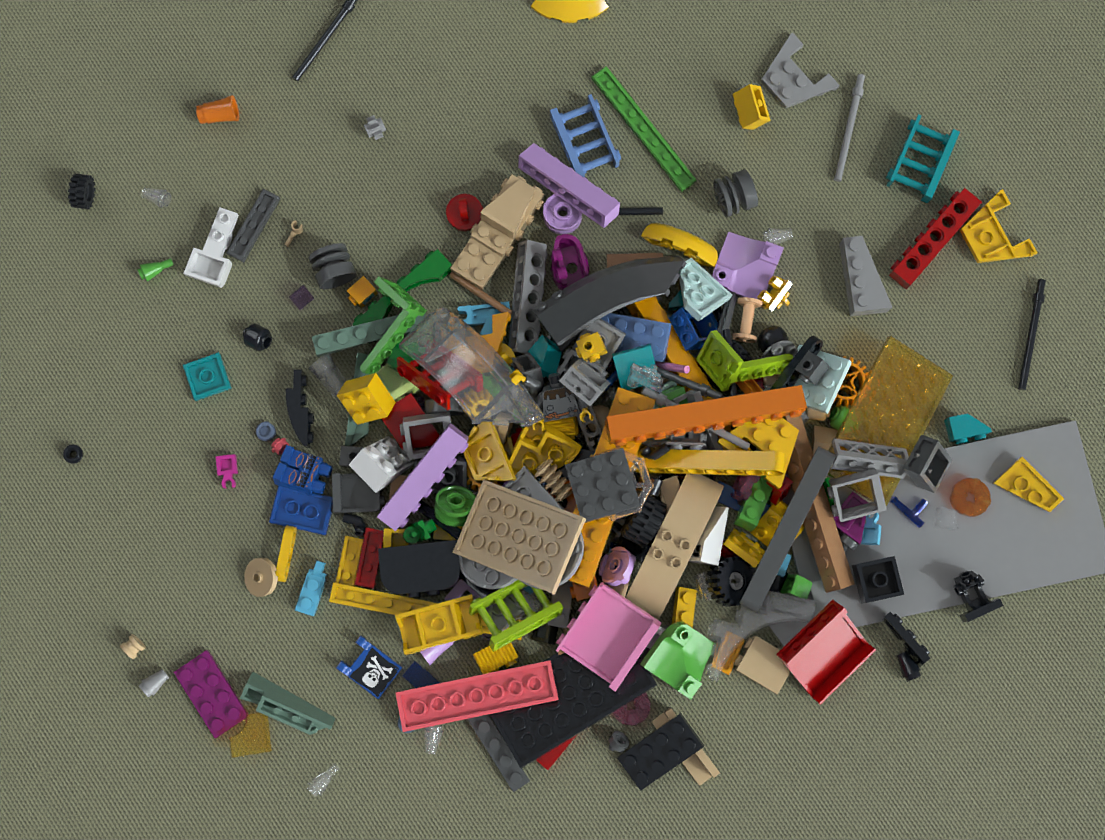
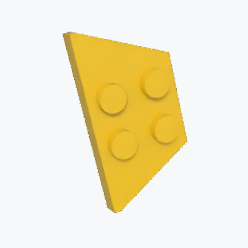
M484 412L482 420L470 431L467 441L469 445L463 452L472 476L476 481H483V479L487 481H515L516 476L492 418L488 412Z

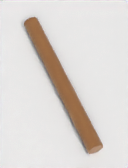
M454 272L450 274L451 279L501 313L509 312L512 315V310Z

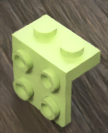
M385 365L376 372L395 402H398L410 393L416 394L421 391L406 378L401 377L398 372L388 367V365Z

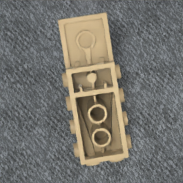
M512 174L509 179L506 178L501 185L502 190L499 194L496 193L491 203L481 211V221L472 227L470 240L450 268L451 271L482 290L500 263L504 261L506 256L509 257L514 250V244L516 241L519 242L524 235V229L526 226L531 225L535 218L534 214L537 210L540 211L545 203L542 190L535 185L532 187L527 184V181L521 176L516 177Z

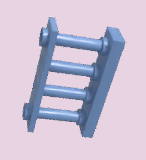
M592 94L588 95L587 105L567 113H559L557 108L550 110L551 121L569 164L582 177H585L586 171L613 161L615 168L619 167V160H621L618 149H614L598 111L600 110L597 99H593ZM590 111L592 112L595 121L572 130L565 129L564 123L567 120ZM599 128L602 138L579 147L572 145L571 140H573V137ZM606 145L609 152L608 155L585 164L579 162V154Z

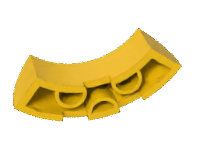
M651 223L642 232L641 237L652 245L670 250L675 248L684 252V256L692 258L701 266H716L718 254L715 247L689 232L661 223Z

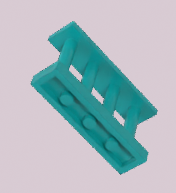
M918 114L915 120L911 119L907 130L910 131L894 168H890L886 179H888L886 186L890 187L894 180L921 191L920 193L923 194L921 201L928 203L935 193L960 131L953 129L950 134H941L920 125L919 121L922 115ZM915 131L942 142L941 144L944 145L942 151H936L912 141ZM908 147L935 158L934 160L937 161L935 167L932 166L930 168L904 157ZM901 164L927 174V177L930 178L928 184H922L898 174Z

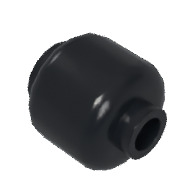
M252 324L244 329L243 342L249 348L262 351L271 345V332L263 326Z

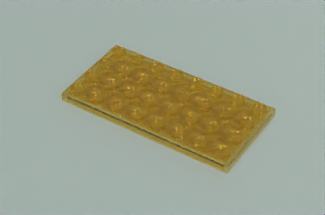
M892 336L887 337L835 439L904 448L907 450L908 456H910L918 439L924 434L953 375ZM831 444L828 451L834 453V449ZM840 446V450L849 451L845 447ZM857 449V450H859V451L862 452V453H866V452L863 451L862 449ZM876 452L880 456H885L881 452ZM893 454L896 457L902 459L901 455ZM830 468L827 475L835 479L858 472ZM879 475L887 506L901 478ZM869 479L845 485L869 501L874 502Z

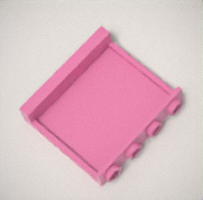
M601 582L599 587L594 585L588 594L591 596L588 603L584 601L578 609V612H580L578 618L573 617L567 627L570 629L566 635L562 633L556 643L559 646L556 651L559 652L560 649L609 682V688L616 692L659 629L661 622Z

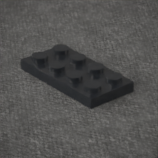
M679 713L619 755L617 759L641 791L698 752L705 745L682 713Z

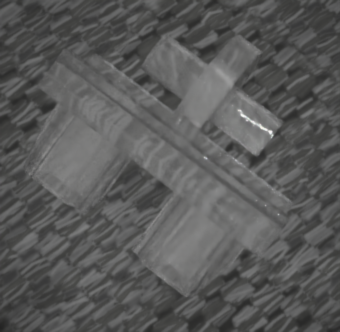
M633 363L630 367L627 385L636 388L638 384L643 385V390L647 387L660 394L663 391L662 383L664 378L661 377L660 373L656 372L658 367L655 364L648 368Z

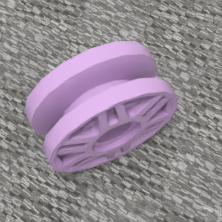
M553 194L544 204L543 219L550 231L561 235L569 234L579 227L582 220V212L556 194ZM563 210L566 211L568 214L566 216H560L558 212Z

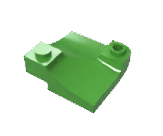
M680 621L670 625L663 631L640 665L687 698L692 699L702 685L700 681L703 670L716 644L685 622Z

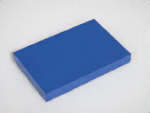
M278 485L269 523L281 526H294L299 530L326 536L333 510V497L313 493L311 496Z

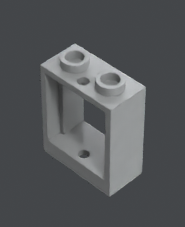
M581 358L571 365L559 380V382L589 406L610 385L609 381Z
M450 411L403 417L400 431L401 436L405 435L406 442H403L404 454H408L409 460L423 458L429 450L413 451L409 426L443 422L445 430L451 423Z
M875 468L828 480L830 487H827L828 496L830 499L833 498L834 505H831L834 517H838L840 522L887 511L879 474ZM869 479L874 502L842 510L837 487Z

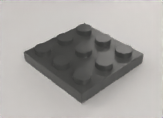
M623 448L565 465L579 514L586 519L585 523L641 507Z

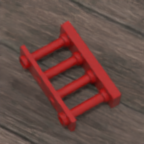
M434 338L427 341V353L408 363L401 357L397 358V371L399 375L406 378L447 411L451 409L450 397L467 387L474 389L476 392L484 389L483 374ZM430 359L437 362L422 372L416 369V367ZM443 368L449 371L435 381L428 378ZM455 377L462 381L446 391L440 387Z

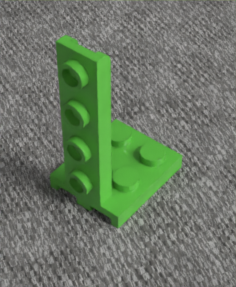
M379 276L374 281L379 287L378 291L392 298L391 302L398 308L402 307L403 310L361 364L360 370L365 374L378 372L383 361L391 355L395 345L403 339L404 333L414 325L417 316H423L427 312L400 285Z

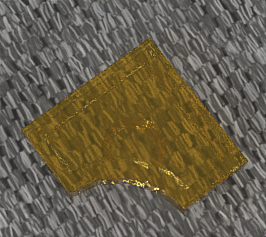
M259 712L246 714V723L243 729L237 735L229 737L231 758L272 751L268 716Z

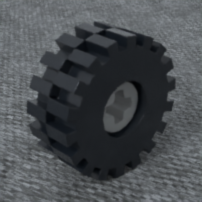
M739 556L721 558L719 565H711L712 571L707 572V576H710V579H706V584L710 583V587L707 590L713 593L711 598L717 599L716 603L722 604L725 607L740 606L741 604L739 603L754 575L753 572L756 571L755 568H750V564L741 557L739 558ZM731 579H736L735 584L731 583Z

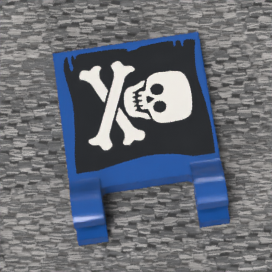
M360 636L355 643L364 648L363 652L351 667L341 660L336 668L379 699L403 667L372 645L363 636Z

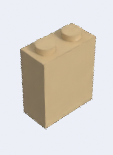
M757 636L749 637L743 646L746 648L743 655L739 654L734 662V665H736L734 670L778 695L790 674V671L776 655L780 650Z

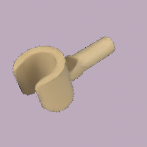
M296 220L291 223L292 232L284 244L289 247L297 234L303 232L302 224L298 229L294 228L297 225Z

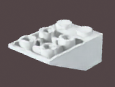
M387 436L363 448L349 466L376 493L414 465V461L412 459L409 460L408 454H404L398 443Z
M715 506L689 562L719 565L728 517V507Z

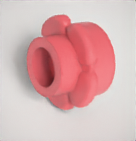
M277 438L272 443L273 453L283 454L286 445L289 446L286 438Z

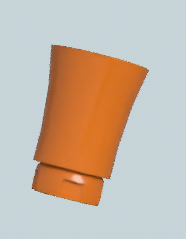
M233 95L196 106V114L200 124L239 121V109Z

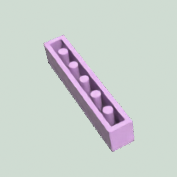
M535 143L519 155L518 168L601 227L605 228L619 215L620 202Z
M450 423L380 510L377 518L394 531L399 526L403 528L409 521L407 516L411 512L415 513L420 507L419 501L423 497L426 499L433 490L431 486L435 482L438 484L445 475L443 471L447 467L450 469L457 460L455 456L459 452L462 454L469 445L467 443L469 437Z

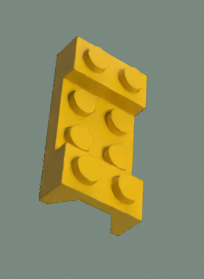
M470 594L395 615L403 640L404 654L409 655L446 643L482 635L483 631L478 612L472 616L469 614L471 602L475 600L474 596Z

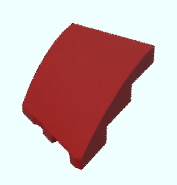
M411 393L395 403L388 417L382 418L402 450L403 442H406L405 435L401 436L400 431L403 417L425 414ZM432 423L409 426L413 448L432 446L439 438V434Z

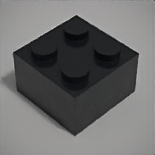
M895 556L852 565L861 604L904 595Z

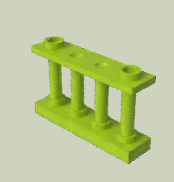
M516 580L511 585L501 588L484 598L479 597L472 601L469 614L472 616L478 612L492 633L489 646L494 652L562 615L563 606L560 601L554 604L550 603L542 589L531 587L543 605V610L538 613L533 612L520 592L521 589L528 585L520 580ZM511 594L514 595L526 614V619L521 622L515 620L503 601L504 598ZM496 603L510 625L509 628L504 631L499 630L485 608Z

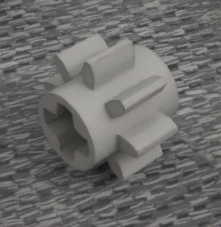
M373 115L366 118L367 123L364 124V128L368 137L374 136L375 140L384 137L382 132L386 131L381 117L376 119Z

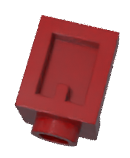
M785 476L780 489H777L767 481L766 483L773 488L770 502L776 506L788 495L793 481Z

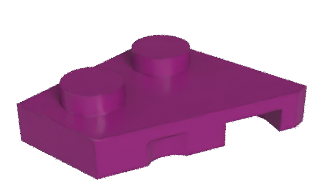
M852 491L841 505V509L852 508L867 504L868 502ZM837 516L834 517L837 529L860 545L866 516L840 522Z

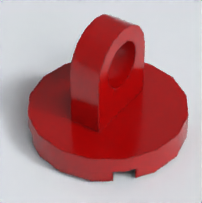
M470 194L456 195L446 206L447 220L452 227L459 231H470L475 224H479L481 221L480 217L483 208L481 202Z

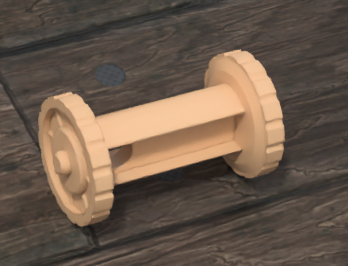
M748 297L738 298L737 304L744 306L740 333H733L732 339L744 343H756L757 337L751 335L755 308L762 307L763 302Z

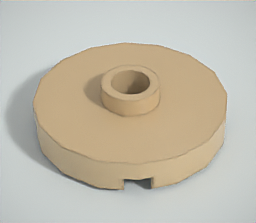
M255 558L246 567L244 573L245 584L248 591L256 597L270 595L276 588L278 576H276L275 571L277 570L271 560Z

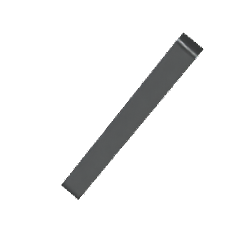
M818 446L739 604L758 613L836 458V454Z

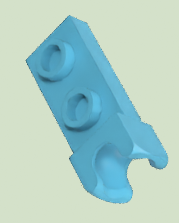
M509 301L500 302L501 304L510 309ZM489 304L467 305L457 308L459 314L467 315L466 319L459 321L460 328L484 325L489 314L501 313Z

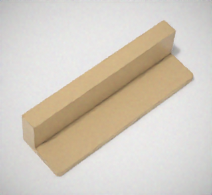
M669 707L655 718L652 723L658 729L674 718L676 714ZM702 749L682 762L698 785H702L709 778H715L720 774Z

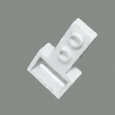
M219 207L203 250L193 248L183 273L185 276L220 288L224 286L231 270L232 262L229 259L223 258L225 249H228L231 244L232 231L239 216L237 213Z

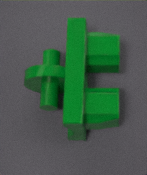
M432 519L424 522L423 520L413 522L404 530L403 538L409 544L431 538L429 533L437 530V527Z

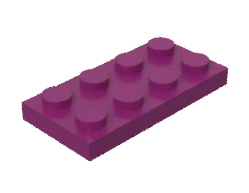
M209 650L204 651L173 672L215 739L250 716Z

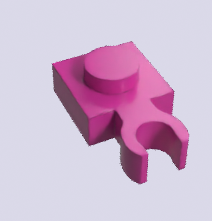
M236 454L216 456L217 476H223L222 487L226 489V483L231 481L232 487L235 488L236 482L233 479V474H238Z

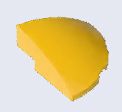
M535 0L531 8L548 19L554 18L561 20L563 23H576L581 19L588 18L590 20L597 17L608 9V5L604 0Z
M529 415L509 457V462L515 475L524 466L535 475L537 472L535 469L550 458L553 459L551 465L556 464L558 466L557 469L569 464L578 455L582 446L543 422L545 426L544 431L541 429V424H537L534 431L532 423L535 419Z

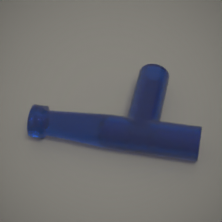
M896 496L890 501L918 528L923 526L925 522L918 515L928 505L925 499H922L912 510L899 501Z

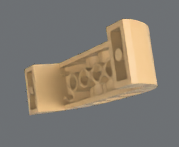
M686 474L625 597L657 620H659L675 590L724 488L723 485L701 474Z

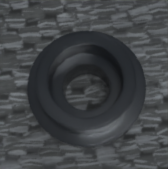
M69 445L65 448L63 457L66 462L76 464L83 458V450L77 445ZM76 451V456L72 458L71 453Z

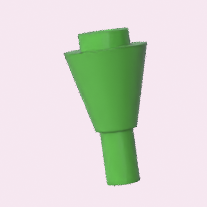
M170 258L160 263L139 264L141 268L137 270L141 279H146L148 282L162 272L163 269L174 264Z

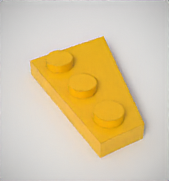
M1020 457L993 482V484L1048 512H1051L1064 500L1023 457Z

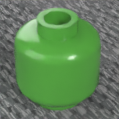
M842 405L835 407L831 411L829 417L830 425L841 433L847 434L858 427V415L848 407Z

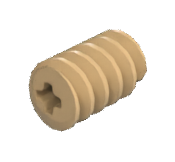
M550 458L535 469L537 472L534 477L541 476L542 478L539 483H546L544 488L546 490L551 489L550 494L552 496L555 495L556 501L559 502L571 495L573 491L570 490V483L565 484L567 478H560L562 471L555 472L558 466L556 464L551 465L553 459Z

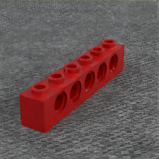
M966 188L961 192L956 191L950 198L951 204L949 206L945 204L940 209L938 219L935 220L933 218L926 226L928 230L925 234L921 232L916 237L914 247L909 246L902 255L905 257L902 261L897 260L890 269L893 271L889 276L906 290L982 203ZM954 207H958L961 213L955 212ZM942 221H947L949 223V227H945L942 224ZM930 234L936 235L938 241H933ZM918 248H923L926 255L920 254ZM906 262H911L914 265V269L908 268Z

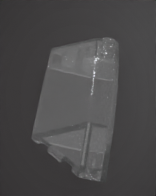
M443 306L429 313L399 344L401 350L423 366L451 394L470 417L472 424H481V422L485 421L492 422V425L509 426V423H521V426L529 427L544 418V414L521 381L517 385L511 381L509 375L513 370L479 333Z

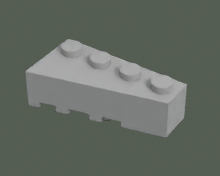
M863 236L843 238L839 246L850 317L888 312L892 305Z

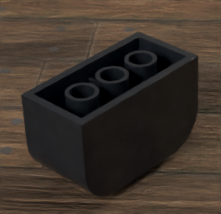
M457 540L378 548L380 575L383 585L390 592L407 595V598L421 597V593H427V596L440 595V591L454 588L460 580V573L462 572L459 555L453 553Z

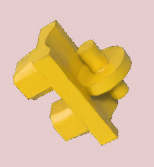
M772 276L768 281V284L773 288L771 292L762 290L757 296L763 302L762 308L773 311L775 307L779 309L782 304L785 306L790 304L787 300L790 293L787 291L792 286L789 280Z

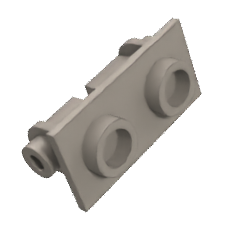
M691 431L689 432V438H685V435L675 437L674 434L667 435V440H670V442H666V445L671 447V449H707L706 443H703V441H707V433H693Z

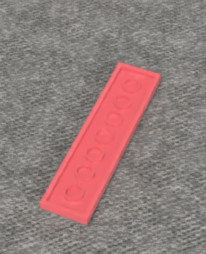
M551 660L396 692L403 732L559 700Z

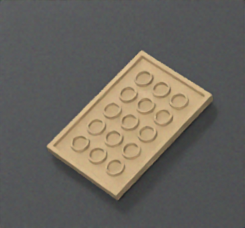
M483 479L453 553L555 595L586 519Z

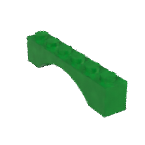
M438 249L434 252L431 251L425 256V260L421 264L417 263L410 270L411 273L406 277L402 276L396 283L408 292L420 285L441 282L452 272L450 269L452 264ZM382 294L383 297L378 302H372L364 314L360 313L355 317L352 325L356 326L387 318L394 306L391 302L392 298Z

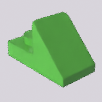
M788 574L780 593L807 600L812 582L802 576Z

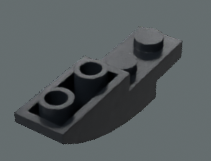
M294 370L293 388H286L287 411L298 439L304 447L310 448V443L314 441V433L311 432V424H314V413H311L308 407H304V405H307V394H304V386H307L308 378L302 370Z

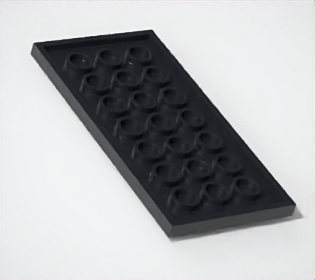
M556 653L544 660L543 662L551 660L559 700L490 714L521 769L656 687L657 684L650 672L640 665L642 662L641 657L637 659L616 692L609 688V682L566 653L561 655Z

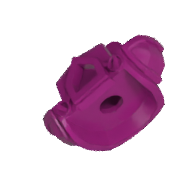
M562 234L556 237L554 250H552L551 255L553 280L556 286L563 290L576 281L588 276L590 272L583 246L571 234ZM570 263L577 266V271L573 274L568 273L566 270L567 265Z

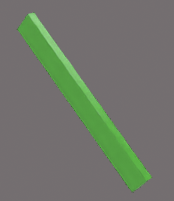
M606 66L594 74L591 78L680 192L682 193L697 181L608 67Z

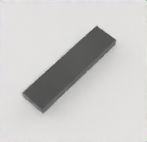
M265 189L261 191L226 253L243 263L245 262L279 203V196Z

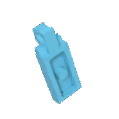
M316 561L314 569H309L295 611L315 616L327 580V574L323 573L326 563Z

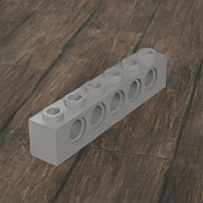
M531 240L518 243L512 301L513 312L508 343L515 356L528 354V350L538 340L541 330L540 321L533 310L542 302L544 294L543 283L546 275L547 244Z

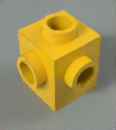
M598 332L594 334L586 333L579 337L580 340L576 341L578 345L575 348L579 359L583 358L586 362L598 361L601 359V355L608 353Z

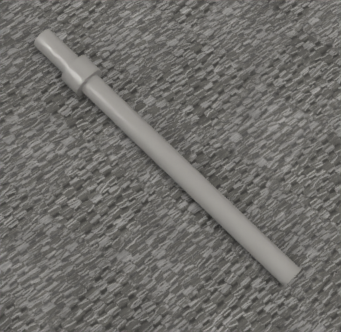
M858 74L856 85L851 94L853 98L834 181L837 182L842 180L858 105L864 92L862 88L865 75Z
M647 387L642 392L645 396L655 399V403L661 407L663 405L665 407L678 405L667 399L666 395L658 394ZM708 429L746 451L750 446V443L724 429Z

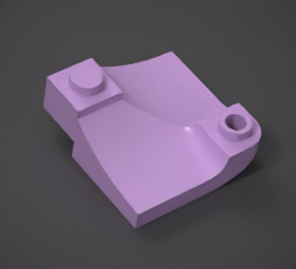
M728 232L712 277L729 292H735L739 297L758 299L759 293L762 290L768 289V281L774 274L784 247L768 241H758ZM723 273L725 278H720L718 274Z

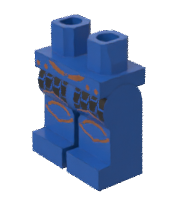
M286 445L280 459L281 463L278 464L273 475L275 485L311 496L313 492L323 494L326 483L318 479L320 475L329 478L332 466L324 463L321 457L295 450L294 447Z

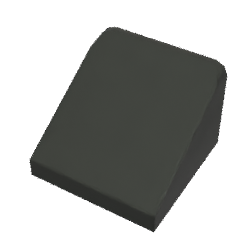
M546 623L533 630L531 640L554 645L558 627L550 626Z

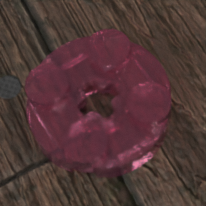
M738 475L732 487L735 489L734 494L731 493V497L738 501L742 499L747 500L752 493L751 488L753 484L757 483L761 476Z
M647 693L634 700V705L636 706L634 710L630 709L628 711L626 709L627 705L613 712L615 718L625 725L634 726L643 722L649 715L651 705Z

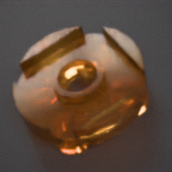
M978 478L960 480L952 488L950 502L953 509L961 515L967 517L981 515L991 504L990 491ZM968 492L975 496L973 503L966 500Z

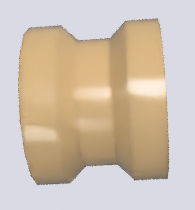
M134 634L129 636L127 642H123L120 645L125 654L132 659L137 657L139 651H143L146 648L144 643Z

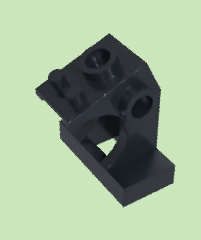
M966 571L954 578L956 583L954 590L958 596H961L968 610L959 615L962 622H970L1004 606L1001 599L988 600L982 589L984 579L980 574L977 575L973 571ZM974 587L978 598L971 601L967 590Z

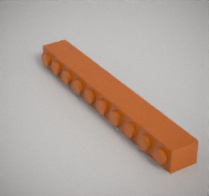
M802 385L607 416L605 426L609 445L623 446L630 441L642 443L648 438L660 440L666 438V435L672 434L678 437L691 431L693 433H702L705 429L709 428L720 430L727 425L739 427L746 422L757 424L763 422L764 419L771 418V421H776L788 415L791 418L799 417L806 410L807 405Z

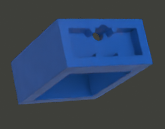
M683 307L669 317L685 351L702 349L710 331L717 330L718 327L712 312L700 321H697ZM690 320L694 321L702 338L698 337Z

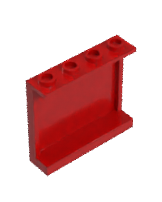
M831 600L776 654L808 695L820 705L876 651L874 647L867 643L846 615L848 613L847 610L835 600Z

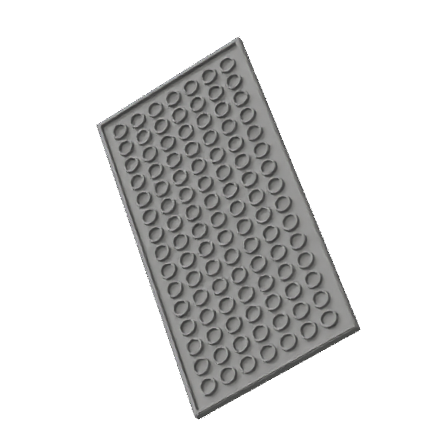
M1076 420L944 448L953 461L935 493L919 488L908 474H906L904 479L879 475L887 511L879 512V520L876 522V524L882 526L880 545L860 544L854 551L848 548L845 555L855 584L826 593V605L831 600H835L847 610L848 613L846 615L855 627L882 622L884 616L889 612L893 615L897 614L901 618L964 604L961 596H958L954 590V585H956L954 578L966 571H973L977 575H981L984 579L982 589L988 599L1104 574L1105 527ZM1020 457H1023L1064 500L1051 512H1048L993 484V482ZM841 470L828 473L826 478L829 477L831 480L858 472ZM869 479L837 487L841 505L852 491L868 503L874 502ZM792 486L788 495L782 500L787 505H789L794 495ZM804 527L801 534L793 541L791 549L797 574L811 582L822 579ZM895 556L904 595L861 604L852 565ZM974 587L967 590L971 601L978 598ZM811 590L808 599L804 600L805 606L815 603Z

